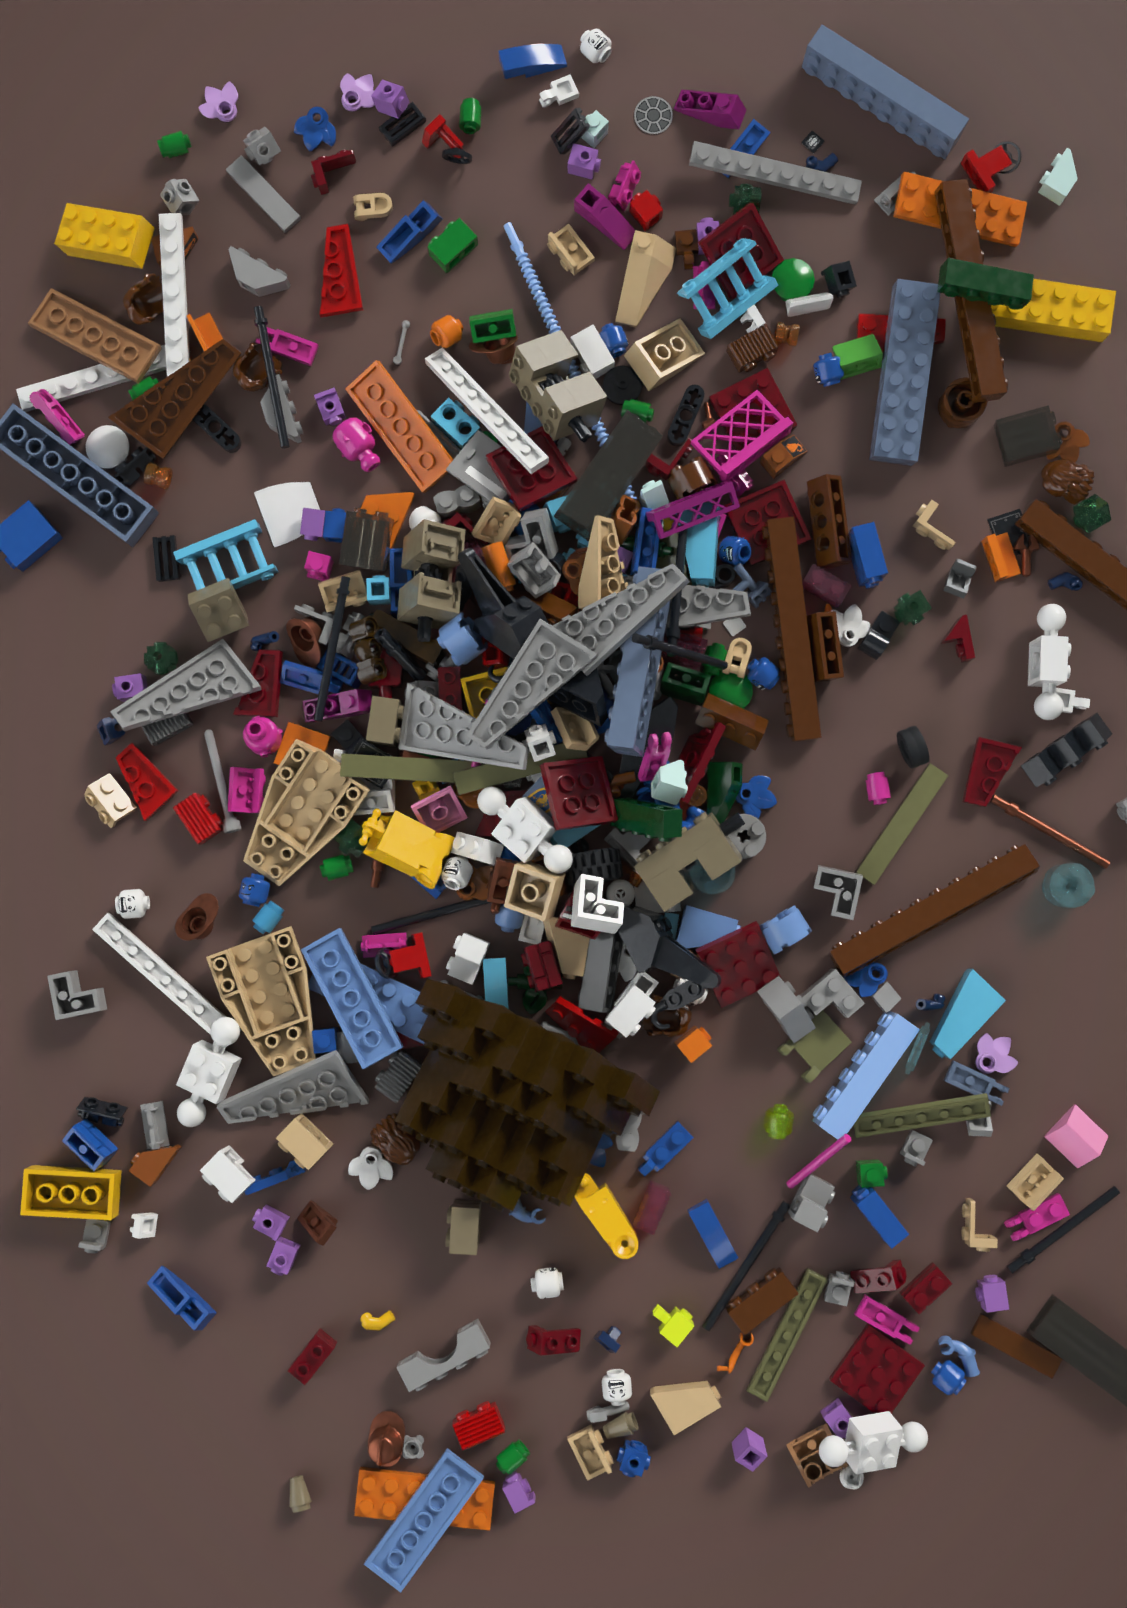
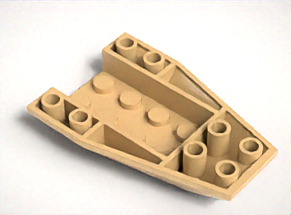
M296 739L271 777L243 861L276 885L281 886L348 825L370 789L358 777H341L340 762L323 750Z
M292 926L206 957L221 1000L273 1076L316 1059V1053L314 1054L313 1022L307 967Z

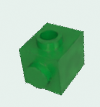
M880 1160L856 1161L857 1183L862 1188L885 1186L884 1180L888 1178L887 1168L883 1166Z

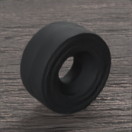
M911 726L897 732V743L900 752L911 769L929 762L930 757L926 742L916 726Z

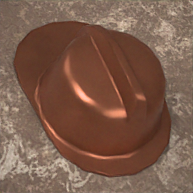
M518 336L473 343L472 341L469 344V348L473 352L485 353L493 364L512 363L516 349L515 342H517Z
M311 616L305 617L302 620L290 619L286 624V630L298 660L307 667L317 666L321 659L318 642L322 633L321 628L313 621Z
M210 893L199 895L179 916L175 924V932L179 938L190 941L204 939L209 936L213 930L214 919L219 909L218 900L214 895Z
M383 1411L377 1414L371 1423L367 1449L370 1458L377 1466L391 1467L401 1459L405 1438V1425L397 1413Z

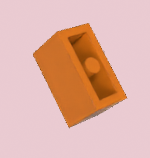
M694 1025L674 1043L692 1063L712 1047L709 1042L712 1038L703 1027L698 1029Z

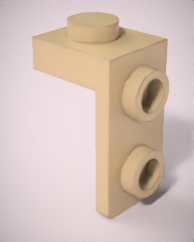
M933 500L927 505L923 503L916 513L919 517L913 524V527L916 528V532L921 536H928L934 540V544L943 550H950L956 542L927 523L939 504Z
M966 1198L965 1204L962 1205V1216L965 1218V1227H962L961 1232L962 1240H965V1244L969 1247H976L977 1251L988 1252L990 1248H997L998 1239L993 1235L975 1234V1201L971 1198Z

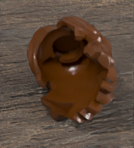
M154 273L146 274L143 280L133 285L123 297L124 307L129 318L134 323L140 325L155 320V317L164 312L162 279L159 276L156 277Z
M255 342L250 343L245 354L238 357L233 367V376L237 379L239 386L246 391L263 390L268 385L261 344ZM272 356L275 374L280 375L282 374L280 369L282 362L276 356Z
M1062 459L1046 464L1041 471V476L1044 480L1042 485L1045 491L1054 497L1063 496L1065 500L1073 505L1084 501L1089 495L1088 491L1092 490L1089 484L1094 483V480H1092L1094 472L1089 470L1085 464H1076L1074 461Z
M652 994L651 999L656 1002L654 1006L657 1003H659L663 999V997ZM688 1005L677 1010H663L657 1016L658 1021L663 1025L669 1024L670 1028L665 1030L656 1028L652 1024L650 1017L648 1019L644 1017L642 1021L643 1028L649 1036L662 1034L669 1037L680 1036L687 1031L692 1012Z
M389 1114L386 1119H381L382 1125L377 1123L375 1125L376 1128L371 1130L370 1135L373 1139L370 1143L381 1150L386 1160L400 1165H408L420 1150V1141L415 1138L417 1134L410 1135L401 1130L402 1125L395 1122L398 1114Z

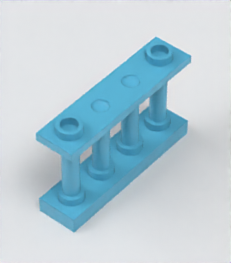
M743 238L735 242L731 250L697 277L686 281L682 285L683 288L677 292L679 296L686 299L691 297L704 320L703 324L698 328L702 336L712 339L746 312L748 308L756 304L778 286L775 278L766 275L762 276L749 250L757 245L754 240ZM741 257L754 278V284L748 289H745L732 265ZM724 270L738 293L737 297L731 302L727 301L715 279ZM707 284L720 305V311L714 316H711L698 293Z
M256 519L173 552L176 560L181 565L188 566L197 590L205 587L195 563L199 557H208L217 582L226 579L216 556L217 550L224 547L229 550L239 575L238 578L231 580L234 589L260 579L262 581L271 579L278 572L274 564L267 565L257 540L258 534L262 533V530ZM244 539L249 541L259 566L258 570L248 574L236 547L237 542Z

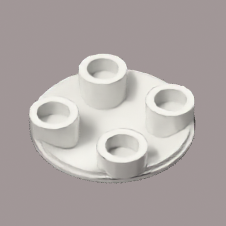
M105 425L98 427L87 438V456L101 468H114L123 461H127L129 440L126 434L115 426Z

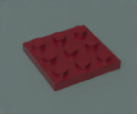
M754 203L747 204L698 241L710 265L731 250L735 242L743 238L756 242L757 245L749 250L762 276L784 261ZM741 257L732 265L743 286L747 289L753 284L754 278ZM724 270L717 277L728 297L734 299L738 293Z
M768 368L709 396V401L720 419L758 390L784 418H790L793 422L792 429L797 427V423ZM755 399L750 403L749 409L762 410V404ZM736 413L733 416V422L746 423V414ZM749 414L748 423L761 424L762 415ZM764 416V424L774 425L778 422L773 416ZM723 426L725 432L729 436L730 427ZM732 427V436L745 437V428ZM748 428V437L757 438L760 436L761 429ZM731 442L736 451H741L744 448V442Z
M543 426L527 433L534 443L549 457V463L534 473L530 474L505 446L486 455L487 462L519 512L577 483L576 475L550 435L545 432Z
M785 480L738 499L740 507L726 513L736 536L742 537L750 543L751 556L748 560L750 567L765 561L764 550L767 548V540H763L762 526H765L764 523L769 519L794 517L798 546L811 540ZM732 502L724 505V507L732 505Z
M602 756L547 762L540 765L555 831L618 821Z
M757 921L695 949L699 959L721 976L720 985L712 988L721 1008L757 992L779 976L781 978Z
M867 1323L829 1379L873 1413L889 1411L892 1414L925 1365L871 1324Z

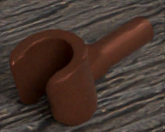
M709 402L704 403L707 420L701 422L703 430H706L715 423L711 415Z

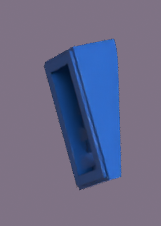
M327 650L322 656L319 664L316 666L318 669L322 671L324 669ZM336 653L332 677L354 689H358L361 685L357 676V663ZM340 661H341V662H342L341 666L339 667L338 671L335 672L336 668L338 667V665H339V663H340ZM350 666V668H349V670L347 671L346 675L343 676V674H344V672L346 671L347 667Z

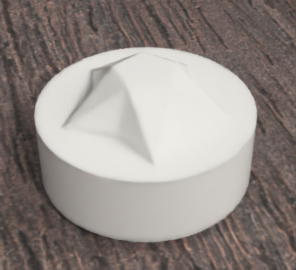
M849 1465L841 1469L840 1481L845 1488L858 1489L863 1484V1473L855 1474Z

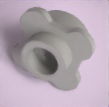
M405 1435L402 1456L405 1459H414L416 1457L420 1459L424 1456V1450L422 1449L423 1436L409 1437Z

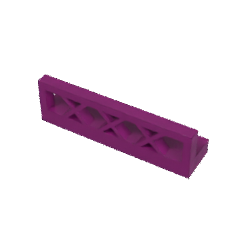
M723 481L648 511L646 516L648 521L654 522L659 539H663L737 509L740 505L733 482ZM729 493L732 505L724 507L719 502L724 494ZM706 501L713 504L710 513L707 515L699 512L702 504ZM684 510L693 512L690 522L685 523L680 520ZM667 517L674 520L671 529L664 532L660 520Z

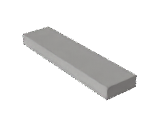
M242 155L226 169V172L284 233H287L301 220L299 214Z

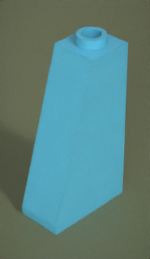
M704 502L699 512L705 515L709 514L713 504ZM684 510L680 520L685 523L690 522L693 512ZM720 515L688 528L685 556L692 586L700 585L706 588L715 586Z
M967 969L964 972L929 1041L934 1046L932 1050L940 1058L945 1056L951 1059L1006 1001L974 969Z

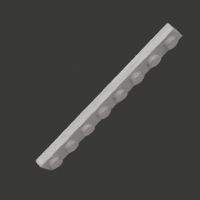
M694 141L692 145L689 166L854 205L858 202L862 183L861 180Z

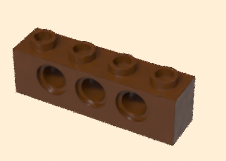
M825 474L807 481L817 567L835 568L851 563L852 557L841 476Z

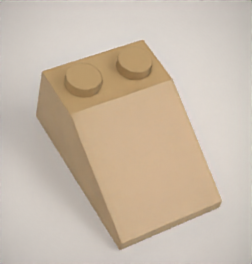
M681 318L636 341L625 353L624 357L647 390L650 391L701 358L705 352Z

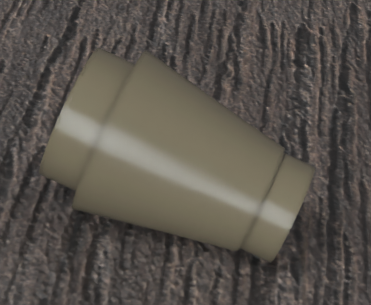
M624 1412L603 1426L607 1439L634 1435V1432L639 1429L633 1412Z
M303 1475L289 1478V1507H292V1512L296 1513L310 1509V1502L312 1500Z

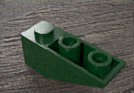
M708 763L706 772L708 779L706 814L708 815L712 812L720 824L726 820L742 787L743 764Z

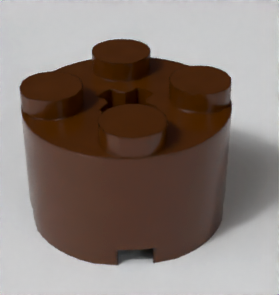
M964 377L954 380L939 398L938 411L941 419L949 428H967L973 425L983 414L988 401L974 403L970 380Z
M702 456L695 457L689 464L683 467L682 465L674 467L670 471L671 477L668 479V484L677 500L718 484L706 460H703Z

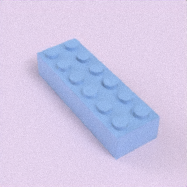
M889 1011L887 1014L883 1013L877 1021L879 1025L874 1032L871 1031L864 1040L866 1044L863 1049H858L851 1059L853 1061L851 1066L841 1072L838 1077L840 1081L837 1086H832L825 1096L827 1100L823 1106L821 1104L818 1105L813 1112L814 1118L812 1121L836 1139L849 1132L920 1030L898 1013Z

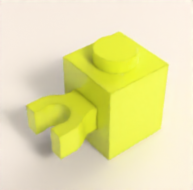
M657 1304L652 1310L653 1315L662 1321L658 1327L659 1333L676 1347L681 1344L694 1327L693 1320H691L693 1316L684 1308L679 1310L675 1306L669 1314Z

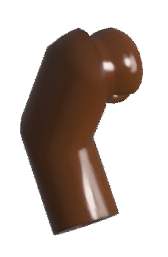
M635 771L613 776L609 783L613 798H618L621 795L625 784L636 782Z

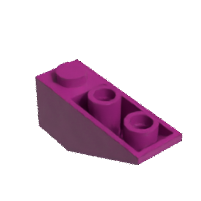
M681 89L674 110L717 127L738 130L747 111L736 94Z
M588 183L574 199V211L625 250L633 241L635 229L603 194Z
M354 689L327 695L323 721L370 713L372 690ZM318 698L303 701L305 723L317 722L314 720Z

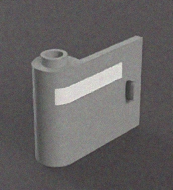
M477 430L449 464L446 471L478 493L483 502L482 506L486 509L492 497L508 501L510 497L486 460L487 454L501 446Z

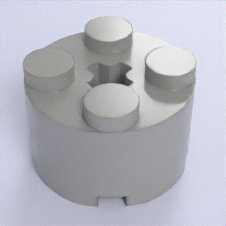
M739 814L745 824L729 834L728 837L741 854L742 859H747L757 855L763 849L766 842V831L764 825L756 817L749 814ZM744 831L748 839L740 842V837H737V834Z

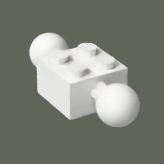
M1047 604L1039 610L1037 623L1044 630V635L1029 642L1028 686L1042 687V694L1034 702V710L1037 716L1044 720L1056 719L1062 713L1063 701L1056 694V686L1067 682L1071 673L1070 665H1068L1071 644L1068 643V637L1058 636V630L1066 622V613L1057 604Z
M491 786L484 788L479 793L477 798L479 809L487 815L497 814L502 818L491 834L522 862L526 863L535 860L538 854L541 853L544 855V864L550 872L561 874L569 870L573 862L571 851L563 845H552L548 842L556 832L553 819L528 797L516 799L509 808L506 805L505 794L501 789Z
M221 1017L212 1024L211 1037L214 1040L213 1044L201 1040L192 1045L177 1081V1086L192 1093L191 1098L181 1102L177 1109L178 1120L186 1127H196L204 1121L206 1117V1107L203 1104L204 1099L217 1104L226 1098L242 1058L225 1050L226 1046L236 1042L240 1035L238 1023L230 1017Z
M889 1411L849 1418L845 1441L835 1435L825 1437L819 1445V1456L830 1467H839L847 1462L855 1474L894 1468L897 1464L900 1446L909 1452H920L927 1445L928 1434L926 1429L918 1422L911 1421L901 1426Z

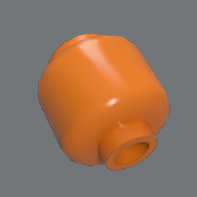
M446 315L432 324L430 331L431 339L436 346L449 348L462 339L463 325L459 319Z

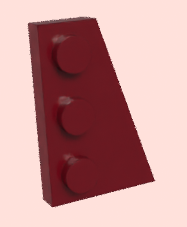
M258 651L250 673L259 683L262 690L243 695L233 715L278 717L282 651Z
M978 737L962 802L986 807L1022 747Z

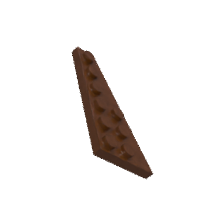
M222 339L108 418L164 459L242 353Z

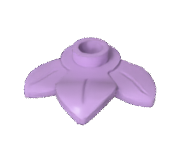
M347 73L342 78L340 88L343 92L341 100L346 110L353 112L361 107L371 108L375 106L371 97L374 92L371 74L355 80ZM351 99L356 100L354 103H349Z
M230 81L225 84L222 91L209 86L205 87V100L207 103L198 107L202 115L209 119L218 118L223 122L234 120L237 116L235 104L238 100L236 87ZM225 110H230L229 113L223 114Z
M988 1033L981 1036L977 1043L979 1053L975 1060L977 1069L986 1074L994 1071L1007 1073L1017 1066L1018 1061L1008 1056L1011 1038L999 1037L993 1040ZM985 1058H988L990 1060L988 1066L983 1065V1060Z

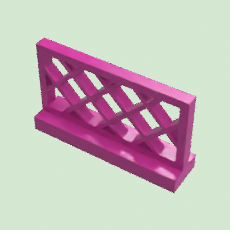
M756 390L691 440V445L720 475L719 479L722 482L730 481L789 435L793 422L789 417L784 418ZM757 399L762 404V410L749 409L750 403ZM736 413L746 414V423L733 422V416ZM749 414L762 415L761 424L748 423ZM764 416H773L778 422L774 425L764 424ZM720 426L730 427L729 436L716 435L717 428ZM732 427L745 428V437L732 436ZM748 428L761 429L760 436L757 438L748 437ZM703 439H712L713 449L703 448L699 442ZM716 440L729 441L728 450L715 449ZM731 442H744V448L741 451L731 450ZM715 454L728 455L727 462L720 466L715 460Z

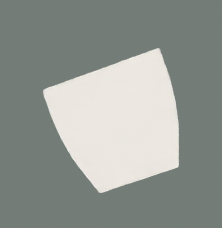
M310 482L278 484L254 492L274 547L286 544L302 536L300 530L303 508L320 510Z

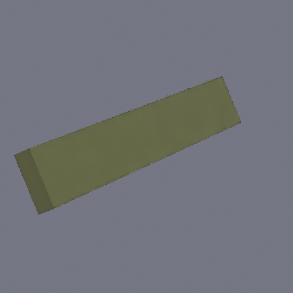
M562 742L553 745L556 755L534 762L532 754L529 752L526 770L481 764L452 773L457 792L461 795L541 773L540 765L543 763L588 758L587 753L582 750L567 749Z
M341 754L340 776L455 783L452 772L470 768L472 761Z
M931 763L927 765L855 873L862 874L863 879L872 885L876 884L949 775Z
M987 1093L861 1113L853 1125L855 1137H866L991 1117L989 1098Z
M806 1268L796 1288L799 1294L790 1300L746 1389L748 1393L768 1402L828 1281L827 1277Z

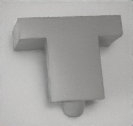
M616 828L604 838L612 848L619 849L620 856L634 870V865L637 862L636 858L641 854L639 851L652 839L645 838V835H634L632 831L622 835Z

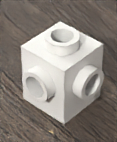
M546 724L534 725L524 731L526 739L522 741L524 745L529 747V752H531L534 762L556 755L553 744L557 742L553 730L548 731Z

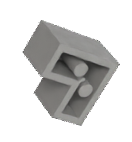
M547 508L525 512L520 520L524 535L511 537L505 545L509 561L512 555L524 549L532 542L536 544L548 560L553 559L558 551V546ZM530 556L526 559L524 558L527 564L534 563Z
M818 865L814 889L835 893L831 909L832 916L854 920L863 875Z
M833 968L800 995L806 1002V1007L813 1015H818L832 1002L844 1017L849 1018L865 1004L839 972Z
M77 970L47 976L56 1020L107 1010L104 988L81 992Z
M778 976L757 991L764 1004L776 1017L780 1026L793 1043L816 1028L812 1022L813 1014L806 1007L807 1004L800 995H794L796 991L789 981L784 983Z
M810 1174L802 1181L787 1211L793 1220L818 1233L819 1229L824 1228L827 1223L828 1211L825 1209L827 1203L830 1204L835 1195L833 1191L835 1187L831 1183Z

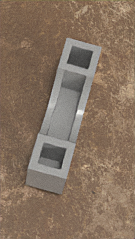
M476 1319L458 1329L457 1346L448 1356L433 1359L417 1351L399 1361L396 1368L409 1392L414 1389L420 1391L432 1379L440 1380L447 1376V1371L454 1367L458 1370L468 1364L467 1360L473 1357L478 1359L486 1355L491 1342L479 1319Z

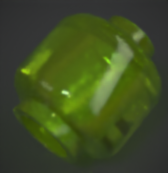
M774 1104V1107L768 1108L765 1112L763 1126L768 1136L774 1139H785L786 1136L790 1135L793 1130L794 1114L783 1104Z

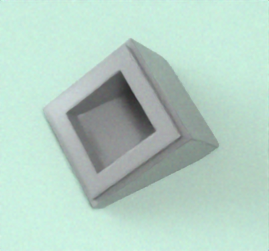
M887 981L871 996L884 1013H888L901 1000V997Z

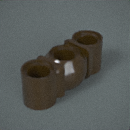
M371 616L349 625L352 643H356L354 655L359 661L356 664L358 667L357 676L360 682L365 685L384 679L387 676L384 659L380 658L382 646L374 638L375 633L379 630L377 621Z

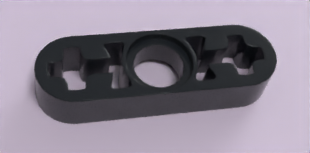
M691 385L686 389L669 428L667 438L673 446H682L686 442L705 395L703 388L699 385ZM696 391L699 398H696L693 406L689 405L691 400L690 394ZM682 411H690L692 418L689 421L682 420L680 418ZM679 425L683 426L681 431L683 438L679 437L678 440H675L672 433H677Z
M204 404L200 410L207 417L206 421L200 415L194 417L193 421L225 451L229 453L237 452L241 447V439L238 434ZM219 422L221 424L220 430L215 433L210 432L209 426L211 423ZM224 433L230 439L234 438L235 444L233 446L231 444L227 445V441L222 437Z

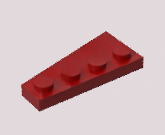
M343 224L327 227L320 317L363 311L349 225Z
M859 314L857 318L856 339L874 334L883 353L888 315ZM937 318L934 344H940L945 341L946 319Z

